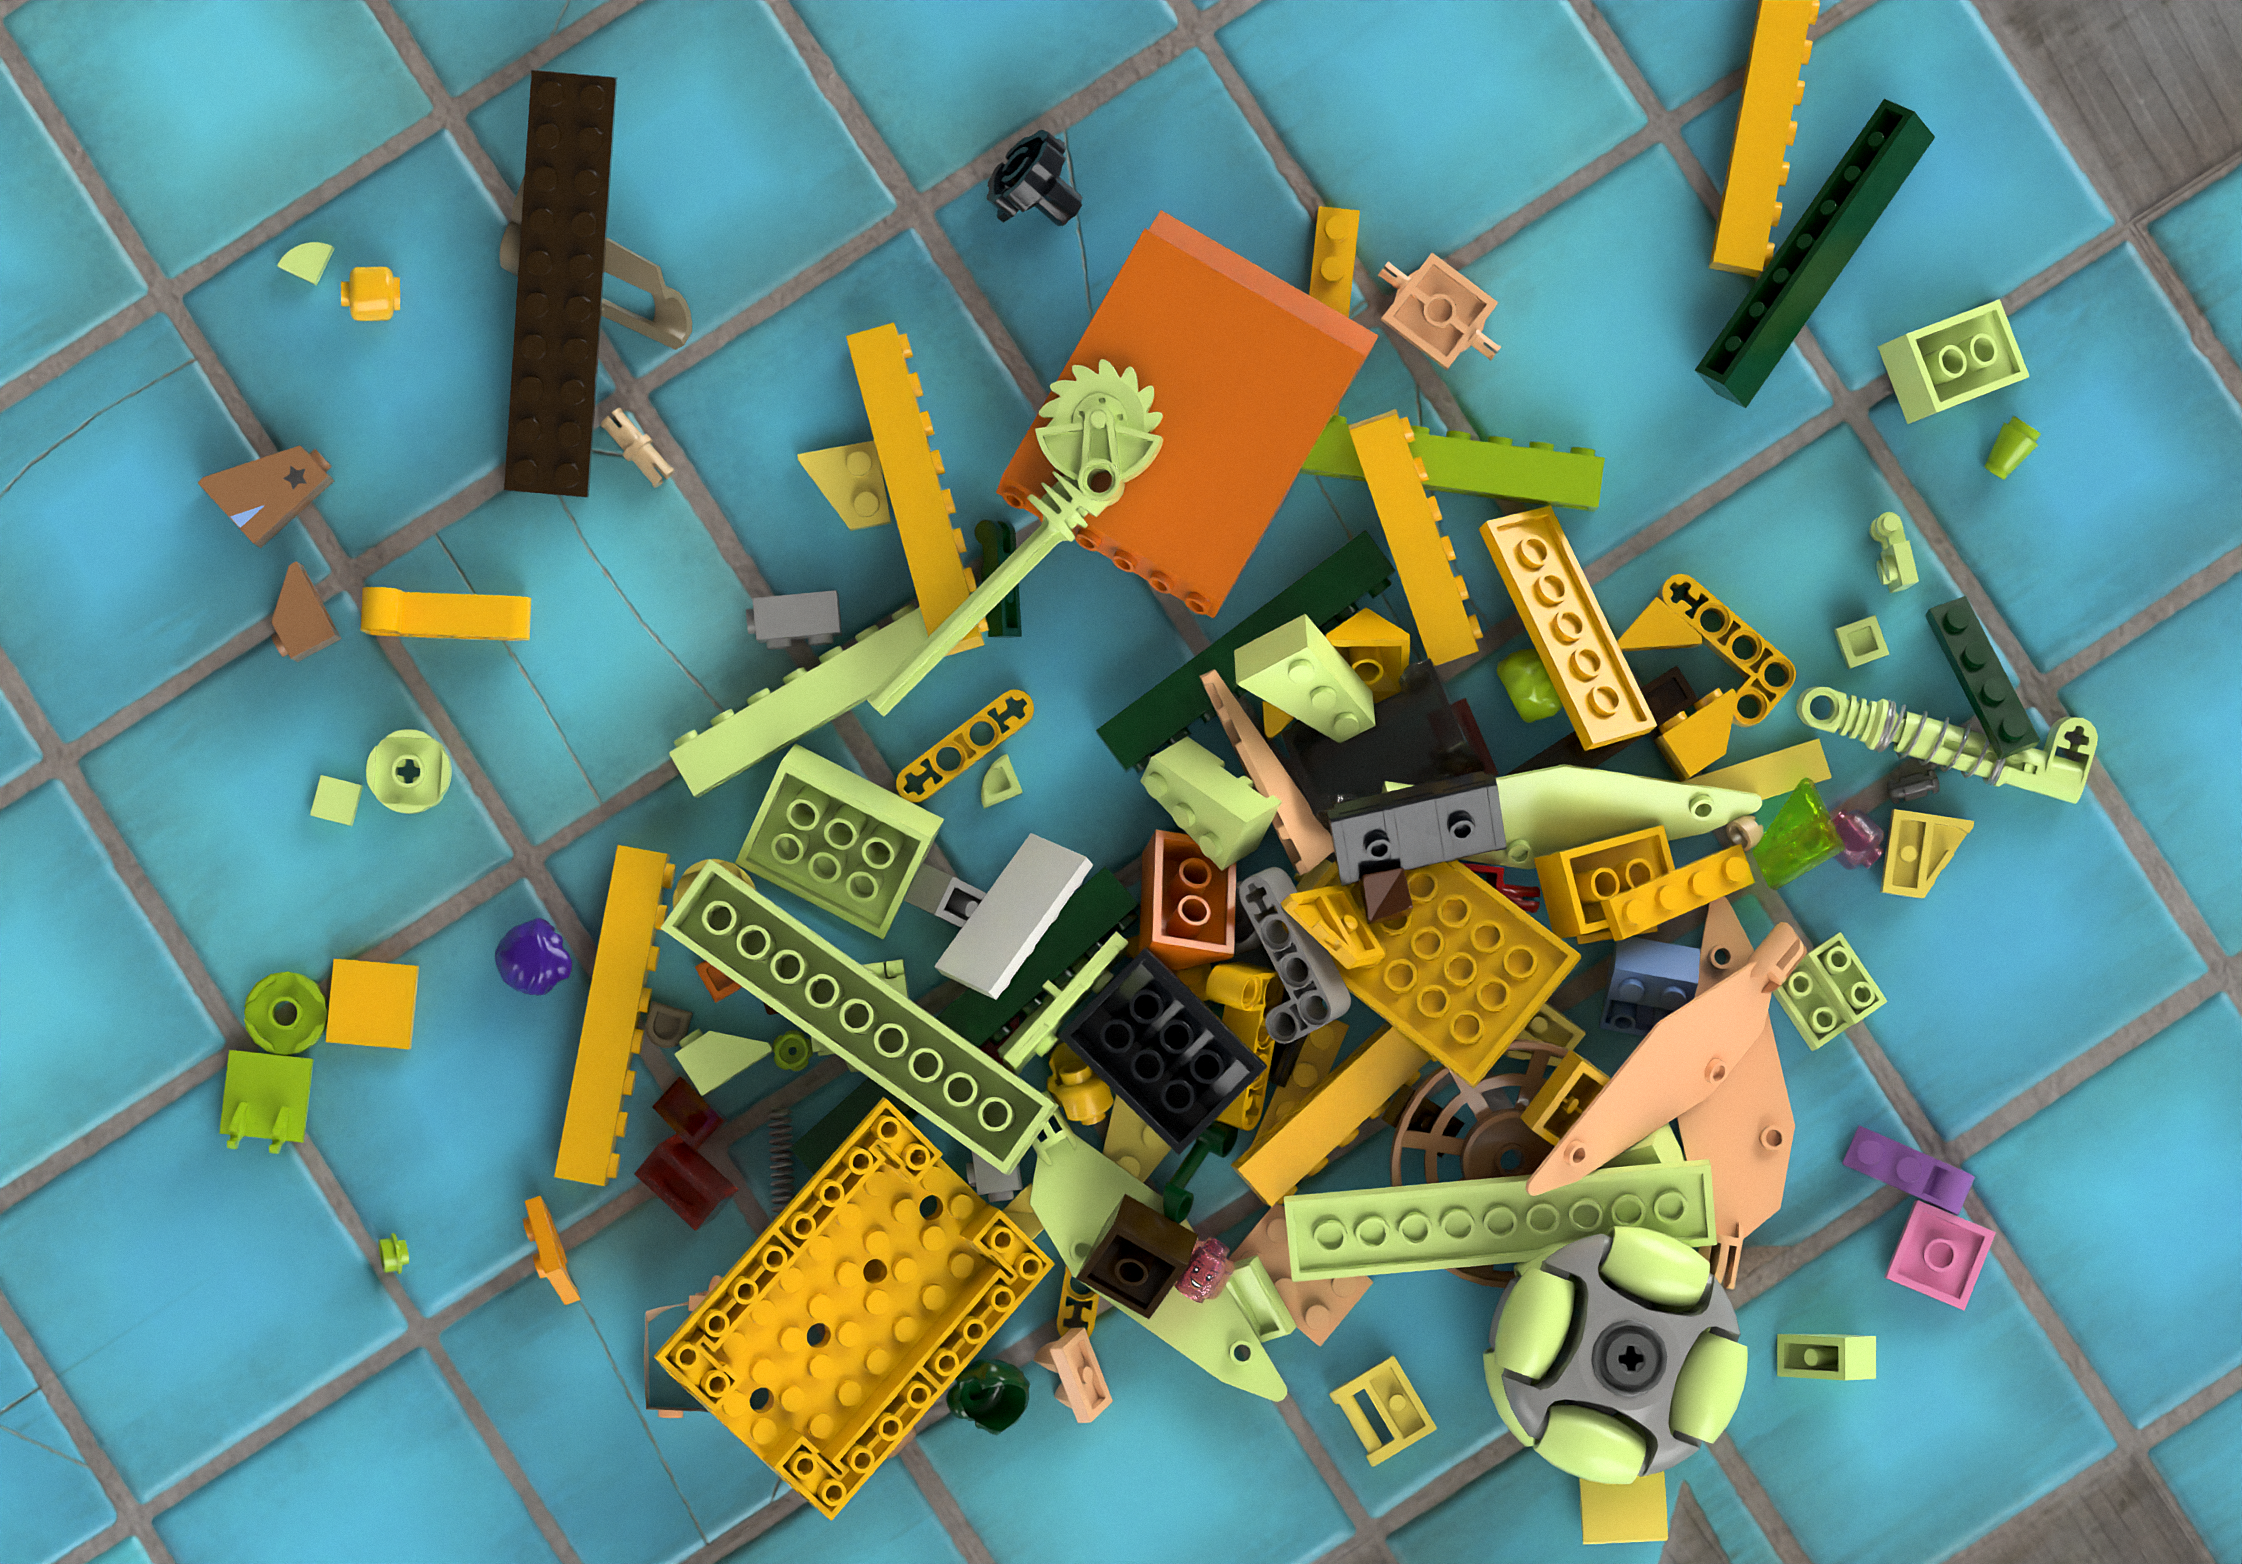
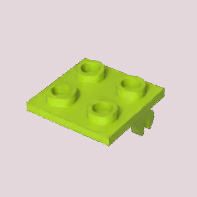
M229 1050L219 1134L230 1135V1139L227 1140L228 1149H237L239 1141L244 1136L272 1139V1144L269 1145V1153L273 1154L280 1153L281 1146L285 1141L304 1143L314 1059Z

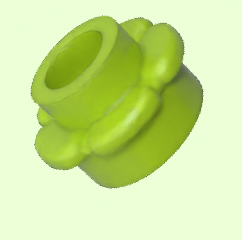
M789 1030L784 1036L779 1035L772 1045L774 1048L773 1052L775 1053L774 1062L783 1070H803L809 1064V1057L813 1055L812 1042L809 1039H805L804 1034L797 1030ZM790 1047L796 1048L797 1052L795 1055L789 1054Z
M391 1233L390 1238L378 1240L381 1265L384 1273L397 1271V1274H401L402 1265L409 1264L408 1248L405 1239L397 1240L396 1234Z

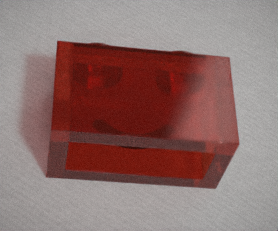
M678 1133L659 1143L634 1173L636 1177L695 1231L714 1220L739 1190Z

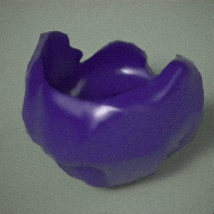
M536 918L513 927L500 940L495 950L496 967L503 981L516 991H521L525 994L546 995L557 983L569 978L572 971V960L569 953L563 948L562 936L555 933V928L548 921L541 918Z

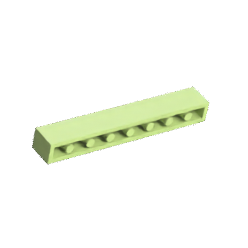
M913 604L905 606L891 615L894 622L879 630L877 625L867 628L855 636L858 643L843 651L841 646H837L819 657L822 663L808 672L804 667L793 671L782 679L785 685L772 693L768 688H765L746 700L749 706L734 714L732 709H729L710 720L713 727L698 735L696 730H693L675 740L673 743L676 749L670 751L669 754L693 796L696 798L703 796L866 701L928 638L920 607L916 609Z

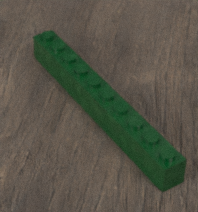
M1105 866L1069 898L1059 912L1057 919L1048 927L1035 945L1034 951L1025 959L1012 977L1009 986L1002 991L997 1000L969 987L942 1011L936 1019L980 1050L990 1042L997 1046L1013 1032L1014 1029L1010 1026L1012 1021L1021 1014L1028 1018L1045 1003L1041 996L1046 991L1042 986L1048 980L1058 989L1065 986L1077 974L1072 969L1084 958L1090 961L1106 943L1104 940L1116 929L1122 934L1139 919L1135 912L1141 905ZM867 1078L792 1145L790 1149L810 1172L815 1175L883 1097L910 1122L914 1121L919 1113L874 1080Z

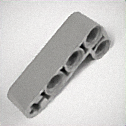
M1270 867L1246 878L1239 888V896L1291 998L1269 1011L1265 1022L1267 1032L1271 1038L1278 1043L1286 1044L1343 1016L1349 1010L1351 997L1329 952L1289 915L1280 904L1288 895L1298 893L1291 878L1281 868ZM1282 922L1287 926L1289 934L1283 929ZM1302 960L1306 963L1308 972L1304 969ZM1321 998L1326 1002L1328 1010L1322 1005ZM1289 1015L1294 1019L1295 1026L1291 1023Z

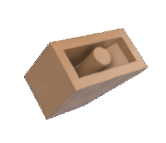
M297 561L290 564L271 622L276 632L271 635V638L282 657L289 655L290 659L299 662L342 638L304 566Z

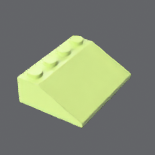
M795 743L783 758L735 864L884 940L921 863L924 862L944 819Z

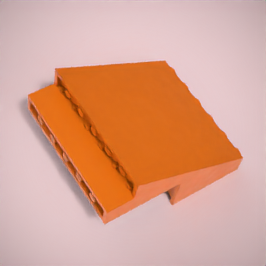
M1160 210L1150 228H1144L1057 381H1076L1077 379L1072 372L1073 365H1082L1098 374L1101 359L1110 362L1120 378L1127 367H1133L1137 374L1138 392L1147 386H1153L1154 399L1148 413L1160 412L1163 414V418L1150 434L1161 436L1164 441L1158 455L1149 467L1134 479L1125 482L1124 493L1119 501L1107 506L1097 517L1088 513L1083 518L1088 524L1086 528L1076 525L1072 529L1076 542L1089 551H1097L1110 558L1119 569L1125 572H1134L1148 580L1155 590L1165 594L1170 593L1179 598L1193 612L1201 615L1206 614L1214 619L1282 507L1300 469L1368 358L1379 335ZM1051 390L1042 407L1060 396ZM1038 412L1004 471L996 493L1001 495L1010 506L1017 509H1025L1039 517V520L1042 522L1043 514L1027 497L1033 494L1040 500L1047 493L1041 483L1043 482L1052 488L1058 482V479L1052 472L1055 471L1062 477L1064 475L1050 463L1039 445L1035 428L1047 427L1053 418H1043ZM1105 472L1095 475L1091 482L1092 491L1101 493L1108 490L1112 483L1111 475Z

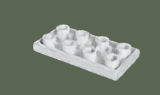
M1030 833L934 967L942 975L997 1000L1002 991L1009 986L1012 977L1025 959L1034 951L1035 945L1048 927L1057 919L1059 912L1071 895L1080 887L1093 864L1087 857Z

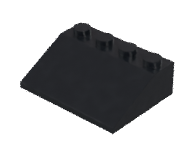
M1147 946L1058 1035L1178 1155L1268 1067Z

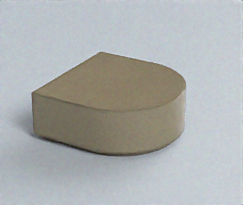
M652 1001L645 1024L647 1037L654 1045L661 1048L678 1046L679 1041L687 1036L693 1013Z

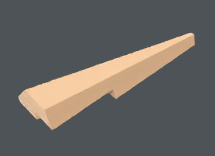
M1214 669L1199 676L1247 778L1253 781L1252 789L1265 798L1274 795L1282 801L1272 820V824L1294 870L1300 876L1309 872L1334 852L1332 836L1217 671Z

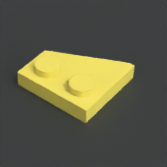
M874 440L797 454L799 463L850 531L892 524L882 467Z
M1892 809L1880 893L1919 899L1925 898L1942 869L1947 866L1958 846L1972 830L1974 821Z
M1116 1094L1102 1154L1144 1183L1172 1148Z

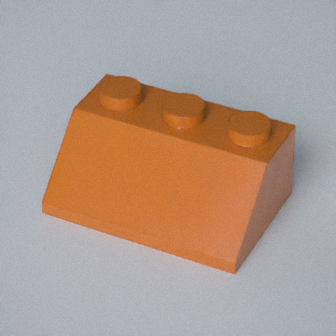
M1156 829L1142 852L1139 953L1147 946L1169 969L1183 970L1232 958L1235 944L1236 862L1221 871L1210 858L1203 854L1200 847L1188 834Z

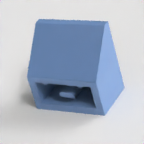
M1636 937L1615 941L1608 969L1599 1028L1646 1037L1657 1022L1694 999L1699 980L1700 949Z

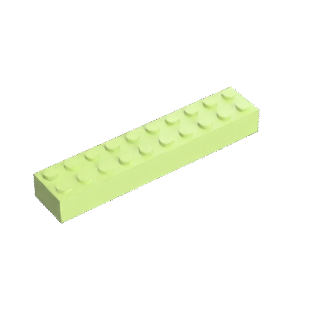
M711 859L707 861L661 926V929L1006 1175H1010L1059 1106Z

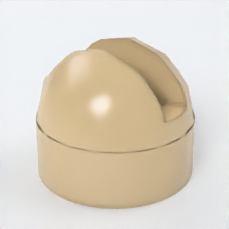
M1755 816L1739 817L1726 826L1729 841L1732 845L1741 843L1744 852L1756 846L1763 836L1764 827L1762 825L1758 826L1755 822L1757 819Z

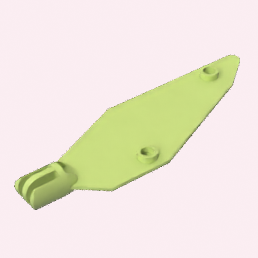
M1566 764L1495 778L1498 786L1507 849L1490 851L1459 859L1529 870L1536 868L1534 862L1536 857L1659 825H1664L1668 841L1705 834L1739 817L1758 811L1762 806V799L1756 793ZM1384 781L1381 793L1415 785Z
M1048 1089L1042 1092L1043 1095L1055 1102ZM1057 1108L1052 1116L1061 1130L1055 1133L1049 1122H1047L1042 1129L1046 1139L1040 1142L1038 1137H1036L1032 1143V1147L1037 1153V1160L1029 1204L1072 1276L1076 1278L1102 1227L1124 1194L1164 1215L1163 1197L1075 1135L1060 1109ZM1187 1219L1179 1223L1194 1232ZM1198 1238L1188 1266L1150 1319L1143 1317L1086 1285L1221 1382L1275 1402L1282 1401L1286 1397L1287 1387L1220 1274L1216 1273L1218 1272ZM1194 1266L1200 1268L1197 1274L1193 1273ZM1207 1274H1211L1213 1277H1215L1212 1278L1211 1281H1206ZM1191 1276L1200 1282L1203 1287L1198 1290L1193 1289L1190 1285ZM1243 1344L1249 1349V1355L1245 1360L1238 1361L1234 1356V1350L1238 1345Z

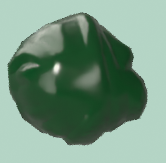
M979 1359L971 1363L955 1378L956 1383L949 1389L946 1395L947 1406L956 1418L975 1421V1426L978 1429H984L990 1434L998 1435L1016 1424L1026 1410L1029 1402L1030 1382L1024 1376V1373L1012 1364L999 1359Z

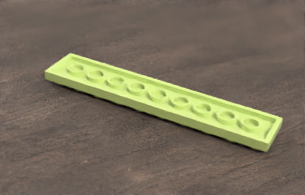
M1710 1159L1596 1169L1577 1182L1536 1196L1526 1192V1183L1532 1175L1284 1196L1292 1282L1528 1262L1547 1253L1548 1251L1539 1250L1544 1246L1570 1238L1592 1236L1601 1233L1606 1235L1610 1228L1614 1226L1641 1227L1672 1236L1690 1247L1717 1245Z

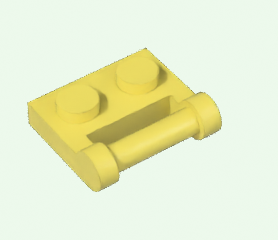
M1394 1355L1329 1393L1333 1403L1341 1406L1366 1448L1368 1454L1365 1457L1371 1467L1385 1461L1437 1429ZM1362 1389H1365L1394 1438L1385 1444H1382L1354 1397V1394Z

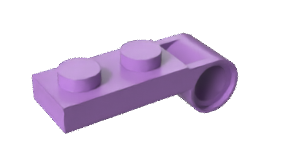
M1860 1125L1842 1163L1844 1166L1918 1197L1957 1216L1975 1179V1176Z

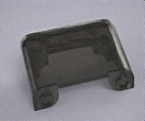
M1431 658L1407 666L1398 680L1401 691L1374 704L1376 726L1342 743L1336 742L1300 720L1296 721L1291 728L1281 732L1312 813L1323 827L1328 830L1330 835L1327 811L1333 810V804L1380 794L1384 781L1419 785L1481 770L1484 771L1485 767L1477 747L1437 666Z

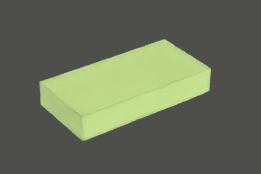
M1258 1255L1227 1264L1219 1271L1221 1278L1260 1343L1291 1334L1295 1330L1297 1325Z

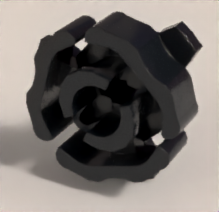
M1039 130L1032 136L1021 139L1007 152L1005 157L1008 162L1006 164L1002 162L997 165L989 179L987 200L998 209L997 218L1003 223L1014 217L1019 210L1023 213L1035 206L1057 226H1064L1071 218L1076 216L1082 207L1081 200L1083 197L1059 177L1066 157L1063 156L1066 150L1065 143L1060 139H1056L1048 131Z

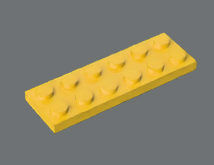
M1551 505L1486 521L1478 529L1584 750L1587 751L1651 732L1657 727L1655 719Z

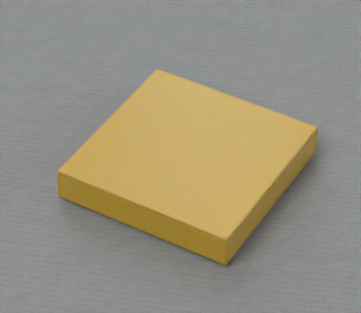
M334 958L326 1042L411 1050L419 966Z

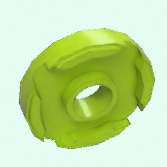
M288 971L270 974L258 981L246 997L244 1006L246 1030L253 1041L267 1052L281 1055L302 1053L315 1045L326 1030L329 1011L327 998L319 985L305 975ZM284 1001L293 1003L297 1009L295 1021L287 1026L280 1024L275 1017L277 1006Z

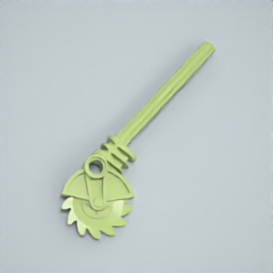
M1101 359L1099 362L1098 374L1082 365H1073L1072 372L1077 379L1076 381L1061 380L1050 385L1051 390L1060 397L1045 404L1040 409L1039 415L1043 418L1053 419L1047 427L1035 428L1044 455L1064 476L1062 477L1053 471L1052 473L1058 479V482L1052 488L1042 482L1041 485L1047 493L1040 500L1033 494L1027 497L1043 514L1041 526L867 698V701L883 717L1059 542H1072L1076 538L1072 529L1076 525L1086 528L1088 524L1083 518L1088 513L1097 517L1107 506L1119 501L1124 493L1125 482L1140 475L1154 461L1164 440L1161 436L1150 434V432L1160 424L1163 414L1160 412L1148 413L1154 399L1153 386H1147L1138 392V379L1133 367H1127L1120 378L1115 368L1105 359ZM1103 472L1111 475L1112 483L1108 490L1101 493L1092 491L1091 482L1095 475Z

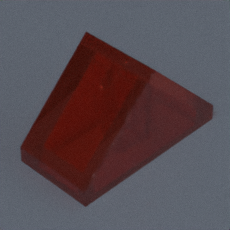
M681 1076L652 1106L695 1152L701 1151L728 1121L719 1110L701 1096Z

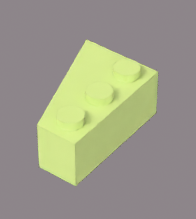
M1306 614L1234 650L1237 685L1336 742L1342 743L1376 726L1373 692Z
M1187 736L1152 756L1140 782L1145 786L1149 795L1155 798L1173 817L1175 823L1184 829L1197 843L1203 854L1210 858L1222 871L1258 849L1282 801L1274 795L1268 798L1262 796L1252 789V780L1244 775L1240 778L1233 776L1223 769L1225 767L1223 760Z

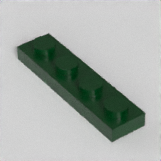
M1963 596L1930 608L1925 617L1998 759L2001 760L2036 747L2040 742V738L1967 597Z

